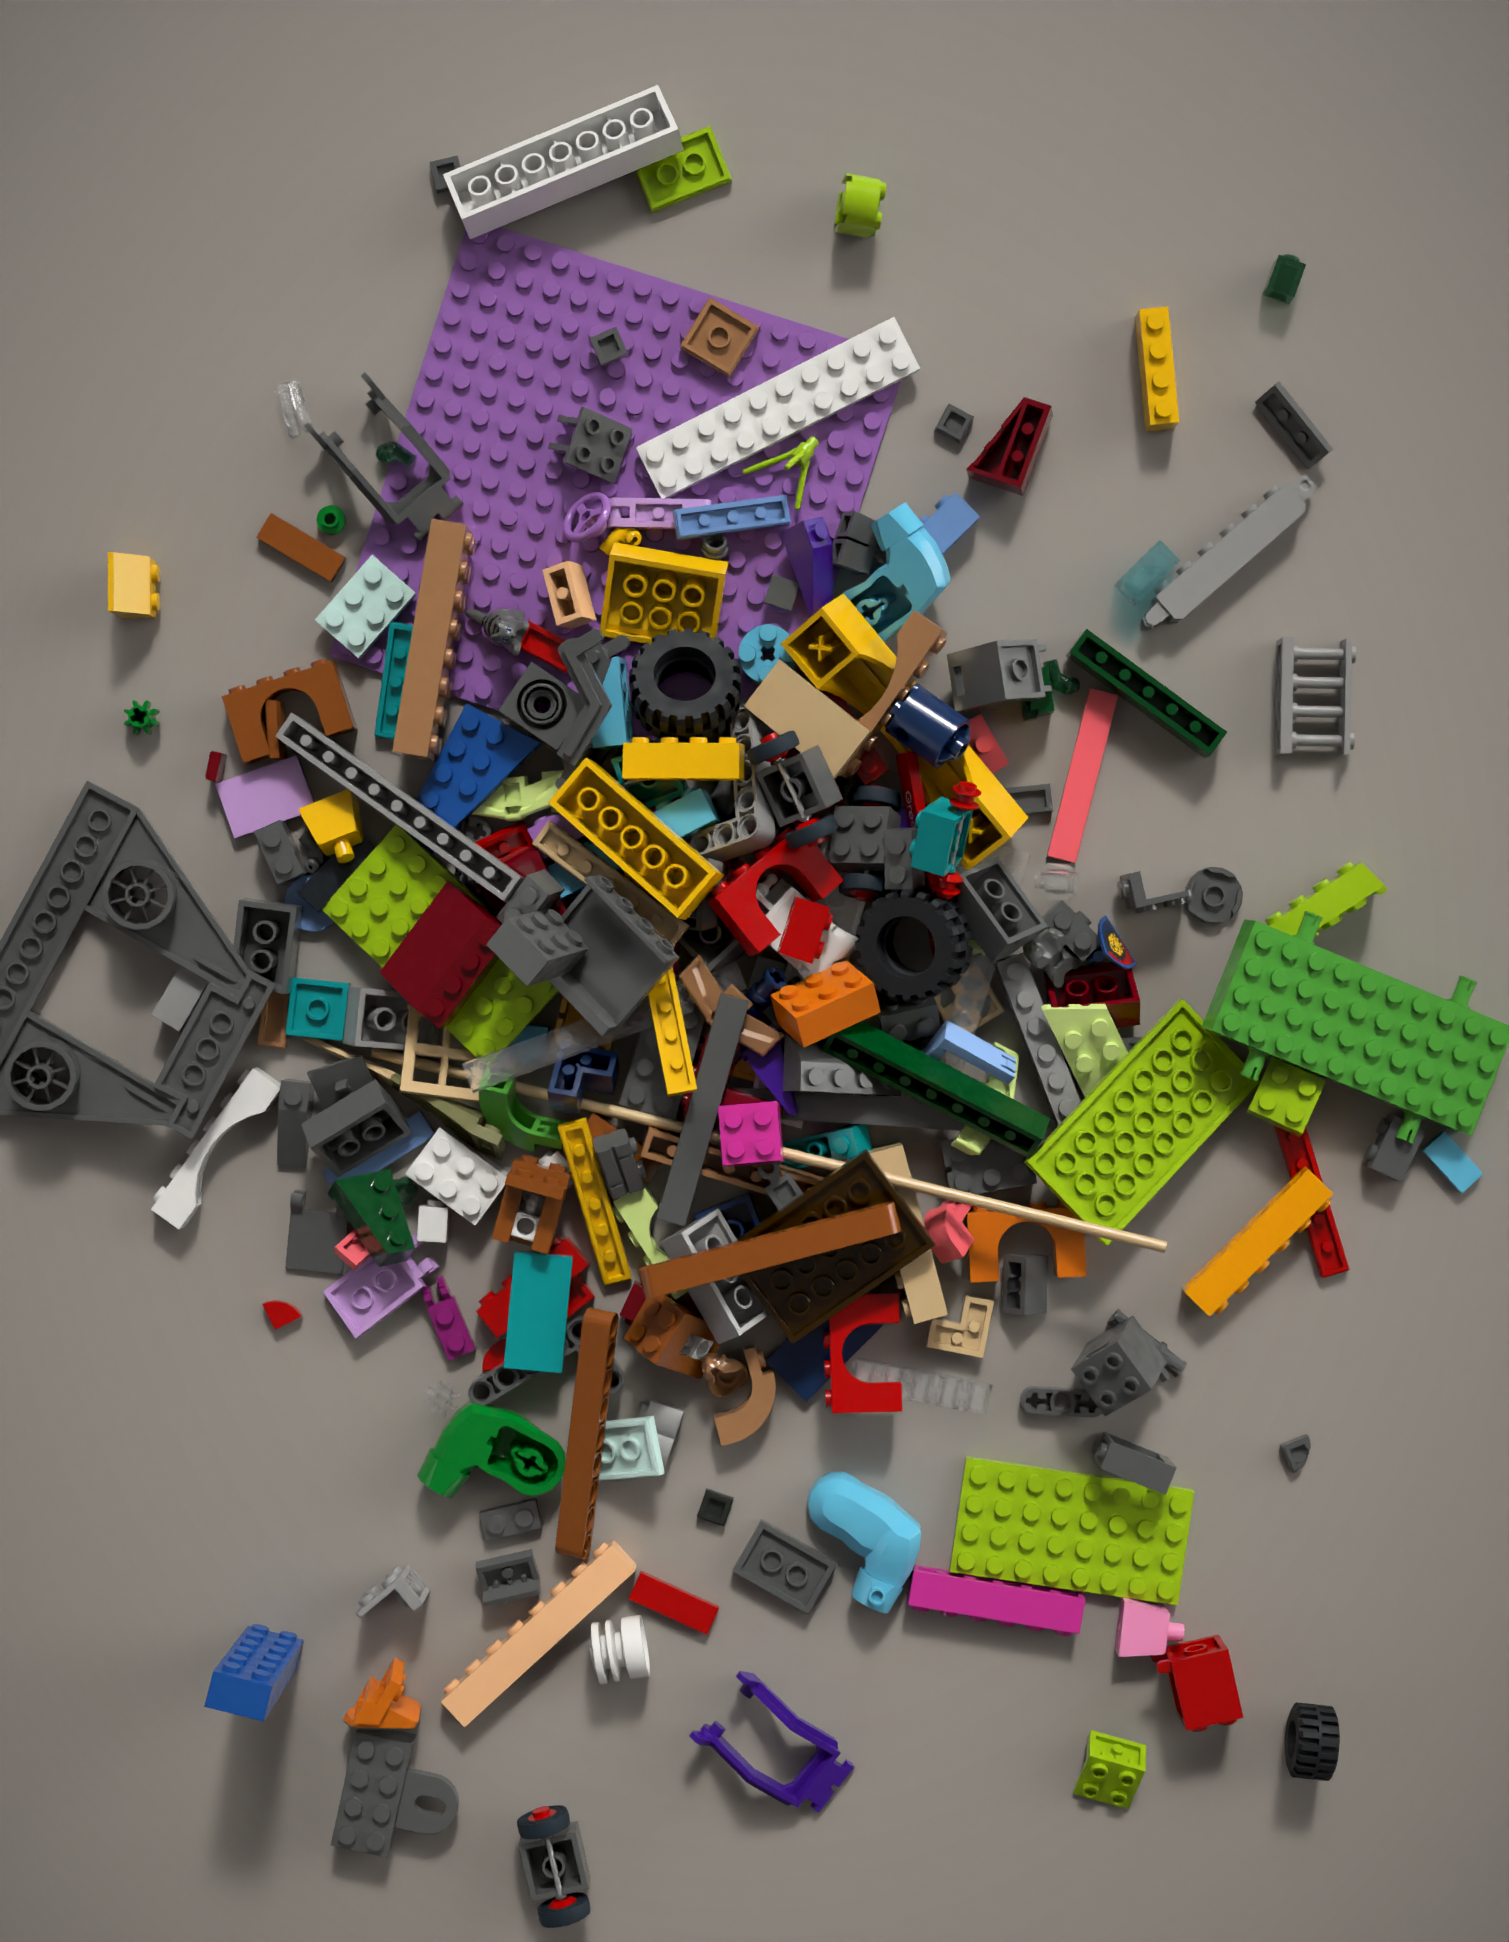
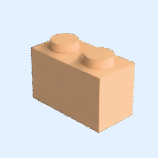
M565 561L542 570L557 626L573 629L596 621L581 564Z

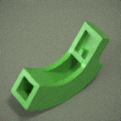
M488 1070L479 1087V1104L489 1125L498 1128L505 1140L528 1151L534 1152L538 1144L563 1149L558 1124L566 1123L567 1121L532 1113L521 1104L516 1095L515 1075Z

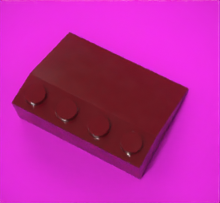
M448 880L379 973L416 1011L436 1027H447L498 961L499 957L486 944L501 927L502 923Z

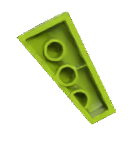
M1349 861L1336 870L1338 873L1336 877L1330 881L1327 878L1319 881L1312 887L1314 892L1307 897L1303 894L1299 895L1288 903L1291 908L1282 914L1279 910L1267 917L1265 922L1267 926L1293 936L1297 934L1304 912L1308 911L1316 914L1315 916L1323 917L1315 934V937L1319 935L1318 931L1322 928L1326 930L1340 922L1343 918L1342 914L1345 912L1349 914L1366 905L1367 897L1373 894L1380 896L1388 889L1362 862L1352 864Z

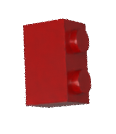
M794 896L777 952L813 964L814 958L819 959L824 946V942L820 941L823 930H829L833 914L829 913L830 907Z

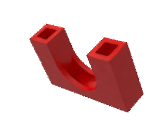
M789 827L775 836L777 842L773 846H767L758 850L754 854L756 858L754 862L750 865L745 862L733 872L735 878L729 883L724 880L711 890L714 895L707 900V903L749 956L760 953L781 935L762 912L756 899L757 882L765 870L780 869L790 874L812 902L823 899L844 881L816 845L809 848L806 844L796 849H790L785 840V835L794 829L791 830Z
M899 1293L864 1294L829 1319V1331H824V1349H830V1360L824 1361L825 1378H831V1390H825L826 1408H831L832 1414L903 1412L902 1382L870 1383L861 1381L850 1374L842 1358L844 1341L854 1329L864 1325L900 1323Z

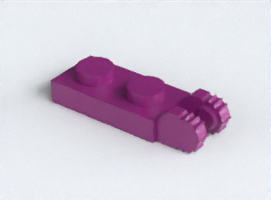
M443 1276L437 1278V1286L444 1297V1300L437 1303L434 1300L430 1286L425 1283L426 1287L421 1292L428 1305L427 1310L448 1360L450 1361L475 1350V1343L455 1295L452 1296Z

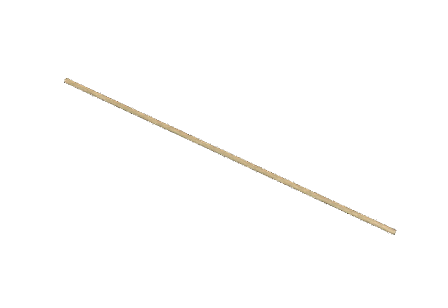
M383 1048L372 1049V1058L403 1065V1053ZM415 1056L414 1068L439 1074L440 1062ZM448 1065L447 1076L472 1082L473 1070ZM516 1081V1093L548 1101V1089ZM586 1098L582 1099L580 1106L582 1110L676 1133H681L684 1123ZM712 1130L710 1141L721 1144L720 1131ZM783 1147L785 1160L830 1171H835L846 1163ZM884 1172L895 1187L1165 1253L1167 1241Z

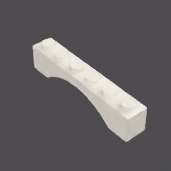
M259 1067L252 1068L251 1071L248 1069L244 1071L237 1081L240 1085L234 1094L230 1092L222 1101L220 1107L223 1110L217 1118L215 1116L211 1117L203 1128L206 1134L200 1141L196 1139L186 1153L189 1157L185 1163H178L169 1177L172 1178V1181L167 1188L162 1186L152 1200L156 1203L151 1210L177 1229L184 1228L202 1204L201 1188L203 1173L216 1144L230 1129L241 1121L255 1114L269 1111L279 1098L281 1083Z

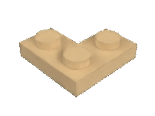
M965 1294L960 1323L938 1318L931 1319L926 1347L983 1358L994 1300Z

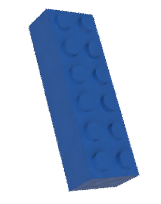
M253 1624L252 1627L247 1626L213 1670L204 1707L264 1722L296 1672L303 1639L297 1638L295 1633L281 1631L280 1634L271 1632L267 1626Z

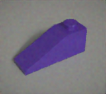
M823 517L803 520L781 532L809 615L815 614L833 600V544Z
M781 1039L764 1057L741 1044L743 1060L749 1061V1065L785 1110L793 1117L799 1116L794 1092L783 1091V1040Z

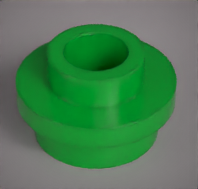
M328 505L318 512L316 521L322 532L334 535L343 530L346 524V517L339 507ZM328 515H335L336 520L333 524L326 523Z

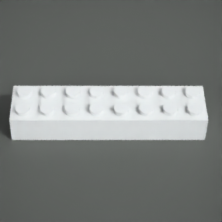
M656 85L443 174L467 234L470 239H473L679 153L684 149L679 129L659 86Z

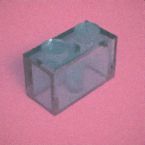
M1159 540L1114 586L1135 605L1181 560Z

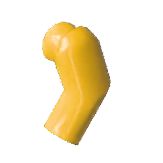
M615 528L601 543L599 549L607 556H610L614 542L638 546L641 543L642 537L635 528Z

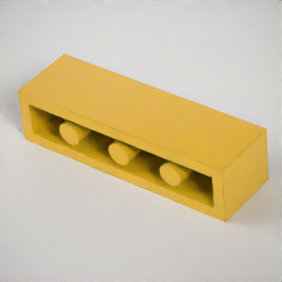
M1166 306L1139 309L1134 318L1145 432L1175 429L1179 423L1169 308Z
M633 737L632 743H623L622 778L626 780L744 781L745 745L736 743L737 738L720 737L719 743H707V738L691 737L690 743H678V738L662 737L661 743H649V738Z

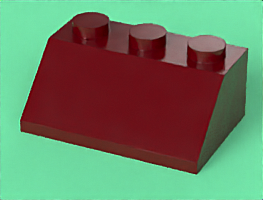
M1112 962L1080 966L1078 969H1071L1066 972L1064 983L1059 988L1052 984L1044 971L1047 1003L1051 1004V1007H1068V1004H1080L1082 1006L1105 1004L1116 1028L1140 1025V997L1132 968L1128 970L1122 969Z

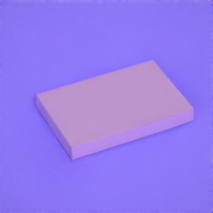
M297 755L215 784L234 839L254 833L253 831L278 820L288 821L300 817L299 808L314 803L305 773Z

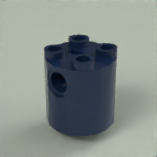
M916 683L909 691L908 698L904 702L899 700L891 709L890 715L893 719L888 723L885 732L937 769L948 760L957 761L964 754L969 745L971 721Z

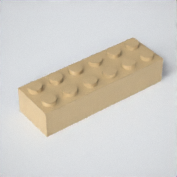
M900 1141L875 1147L868 1151L883 1172L911 1178L904 1148ZM895 1187L924 1226L915 1191ZM929 1249L894 1274L898 1289H904L905 1296L900 1297L906 1318L911 1317L914 1324L948 1315L932 1252Z

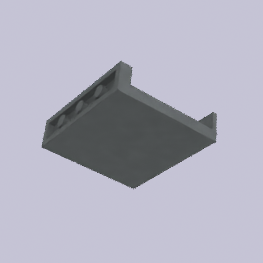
M596 875L584 879L587 886L562 914L563 922L571 930L581 935L583 943L589 949L569 974L549 979V981L601 1036L615 1033L680 957L673 951V945L666 939L660 938L653 931V925L633 910V904L613 889L614 886L609 879Z

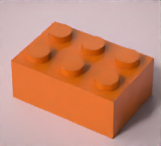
M847 960L837 962L819 973L811 974L806 979L793 985L784 986L780 991L770 995L777 1024L803 1048L881 1012L874 983Z

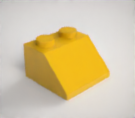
M107 552L108 611L122 619L156 618V611H159L161 606L160 595L156 593V582L160 581L159 565L149 556Z

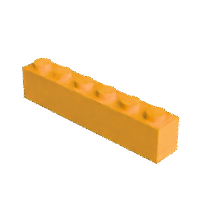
M1304 1166L1182 1288L1183 1291L1209 1317L1213 1313L1218 1315L1229 1304L1227 1299L1234 1292L1239 1294L1248 1286L1249 1281L1247 1279L1254 1272L1259 1274L1269 1265L1270 1261L1268 1258L1275 1251L1278 1254L1281 1253L1290 1244L1289 1238L1296 1231L1301 1233L1311 1223L1309 1218L1316 1211L1320 1213L1332 1202L1330 1197L1334 1193Z

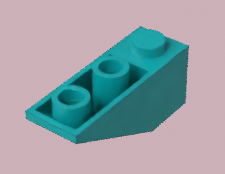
M862 1124L840 1127L783 1142V1147L834 1160L852 1158L865 1149L868 1151L873 1149L867 1125ZM785 1159L781 1163L795 1169L809 1166Z

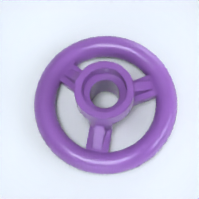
M593 492L576 501L567 512L563 522L565 537L572 542H582L591 537L600 536L607 527V520L611 512L609 498L603 493ZM594 501L602 503L601 507L593 510L586 507L587 504ZM579 512V523L572 532V522Z

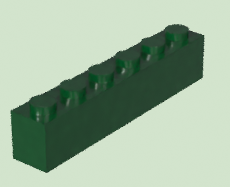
M1088 629L1080 635L1066 654L1067 658L1203 758L1210 756L1227 734L1226 730Z

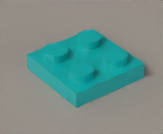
M293 977L289 997L286 1035L343 1041L348 990L351 983Z

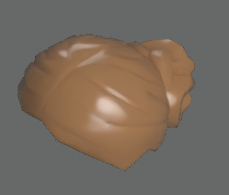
M708 1353L702 1358V1372L707 1380L708 1388L715 1398L733 1393L738 1387L743 1386L748 1381L749 1371L739 1360L727 1358L726 1354Z

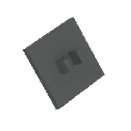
M362 1054L307 1072L324 1110L373 1081Z

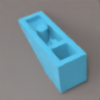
M617 656L612 658L602 685L612 707L590 743L593 744L594 749L598 750L623 748V743H632L633 726L626 659Z

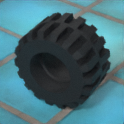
M1296 1702L1290 1710L1285 1732V1758L1288 1771L1294 1778L1330 1781L1335 1772L1339 1756L1340 1732L1336 1712L1332 1706Z

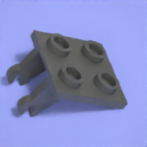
M581 407L578 418L559 415L557 421L565 423L566 426L575 427V431L570 445L550 442L548 449L564 454V463L607 482L615 483L632 428L586 407Z

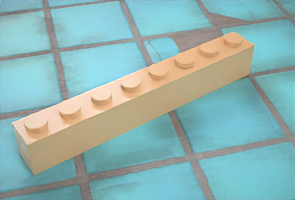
M614 1539L608 1544L602 1542L592 1552L594 1557L587 1564L584 1561L580 1562L571 1571L573 1576L566 1583L561 1580L550 1590L549 1593L552 1595L544 1603L539 1600L528 1611L530 1616L523 1622L517 1620L507 1630L509 1635L502 1642L499 1639L495 1640L486 1649L487 1655L481 1661L476 1658L465 1668L466 1675L459 1681L454 1678L443 1689L445 1694L441 1703L463 1727H466L635 1572L637 1564Z

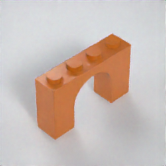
M1058 1200V1205L1046 1206V1201L1029 1202V1208L1078 1219L1061 1200ZM972 1206L971 1210L966 1214L965 1227L975 1239L967 1251L968 1279L971 1283L1000 1281L999 1241L1009 1227L1025 1221L1038 1223L1049 1232L1053 1243L1054 1275L1057 1278L1087 1276L1084 1233Z

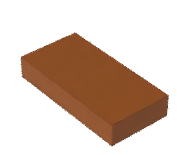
M267 700L265 702L267 739L270 750L268 757L278 761L288 758L287 745L275 737V735L286 721L285 703L278 700Z

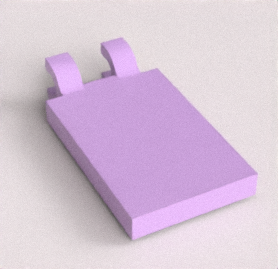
M411 1234L415 1249H417L423 1242L417 1241V1234ZM371 1256L355 1271L353 1269L323 1291V1293L353 1336L360 1338L426 1287L422 1278L440 1266L433 1257L430 1259L425 1258L417 1265L410 1256L405 1262L379 1267Z

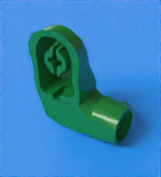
M469 1400L456 1411L444 1426L434 1447L429 1449L417 1476L429 1489L447 1498H452L471 1475L470 1471L479 1467L484 1472L504 1480L521 1494L537 1496L552 1490L561 1481L565 1471L566 1459L565 1452L559 1442L524 1416L509 1409L490 1404L480 1405Z

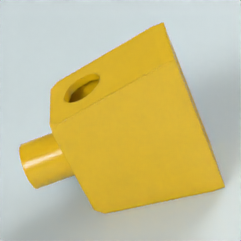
M347 789L299 808L303 820L325 855L335 853L339 863H346L354 858L352 846L362 843L364 838L359 803L352 791Z

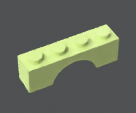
M643 1181L645 1187L643 1190L632 1194L627 1193L625 1196L614 1199L615 1207L613 1212L620 1223L624 1221L627 1223L631 1230L627 1234L636 1248L640 1245L646 1253L643 1259L648 1266L670 1260L666 1251L662 1250L652 1237L651 1219L659 1205ZM684 1289L666 1295L669 1296L670 1294H672V1296L676 1300L680 1296L687 1293L688 1290Z

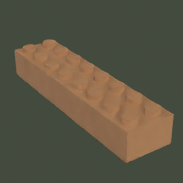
M431 519L392 749L399 756L434 761L435 755L439 756L441 753L442 738H439L440 727H445L447 710H444L443 707L445 698H450L452 681L448 679L450 669H455L457 653L453 652L454 641L460 640L462 625L458 624L459 612L464 613L466 595H463L464 584H469L471 576L468 558L469 555H474L476 538H473V533L466 524Z

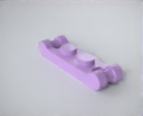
M609 498L611 512L610 518L607 520V528L675 529L672 514L674 509L711 505V500ZM623 508H630V518H621Z

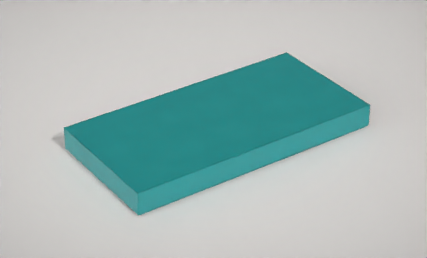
M514 1251L504 1368L562 1373L573 1256Z

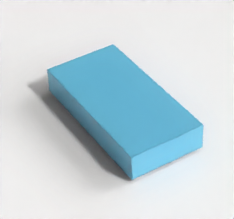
M1441 1131L1421 1149L1459 1193H1463L1483 1175L1445 1131Z

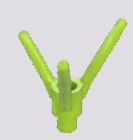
M811 436L805 443L801 442L797 448L743 469L742 472L744 475L790 459L784 466L786 470L795 464L801 468L794 507L795 510H800L810 458L814 455V449L819 445V442L815 437Z

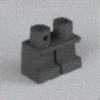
M856 511L842 513L835 537L840 539H834L833 567L846 569L856 575H872L884 565V560L874 557L877 547H880L870 524L876 520Z

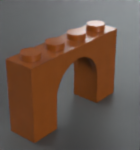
M320 659L312 662L311 668L302 671L300 667L284 671L283 677L274 680L272 676L264 677L257 680V685L249 688H246L245 685L233 687L228 690V695L222 696L243 763L250 765L270 758L268 757L270 750L267 739L265 702L267 700H274L286 692H303L312 698L327 737L334 738L358 730L338 666L335 662Z

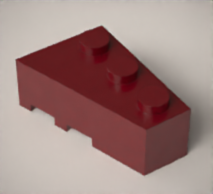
M1023 397L1001 425L1000 430L985 445L984 450L977 459L966 469L968 477L1023 496L1053 417L1052 406Z

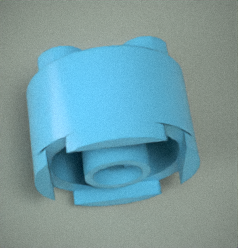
M765 624L753 628L744 636L739 647V664L748 680L756 685H760L779 659L792 669L795 668L796 662L780 644L790 636L788 632L778 626ZM763 650L766 652L772 650L774 652V660L772 662L768 659L765 661L761 660Z

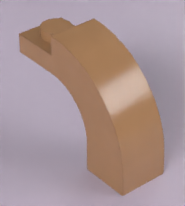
M755 1343L744 1346V1353L752 1379V1388L749 1396L738 1407L714 1414L721 1446L739 1442L752 1435L765 1422L774 1403L776 1391L774 1369L762 1371V1367H766L763 1350L757 1351Z

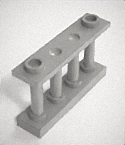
M1282 637L1277 640L1275 756L1292 754V749H1295L1296 746L1338 747V757L1350 755V750L1354 749L1355 735L1350 733L1352 663L1356 661V647L1352 646V638L1340 641V649L1298 648V645H1294V637ZM1298 659L1340 660L1339 677H1298L1297 674H1293L1294 662H1297ZM1297 688L1339 689V706H1297V703H1293V691H1297ZM1297 717L1339 718L1338 735H1297L1296 732H1292L1293 720H1296Z

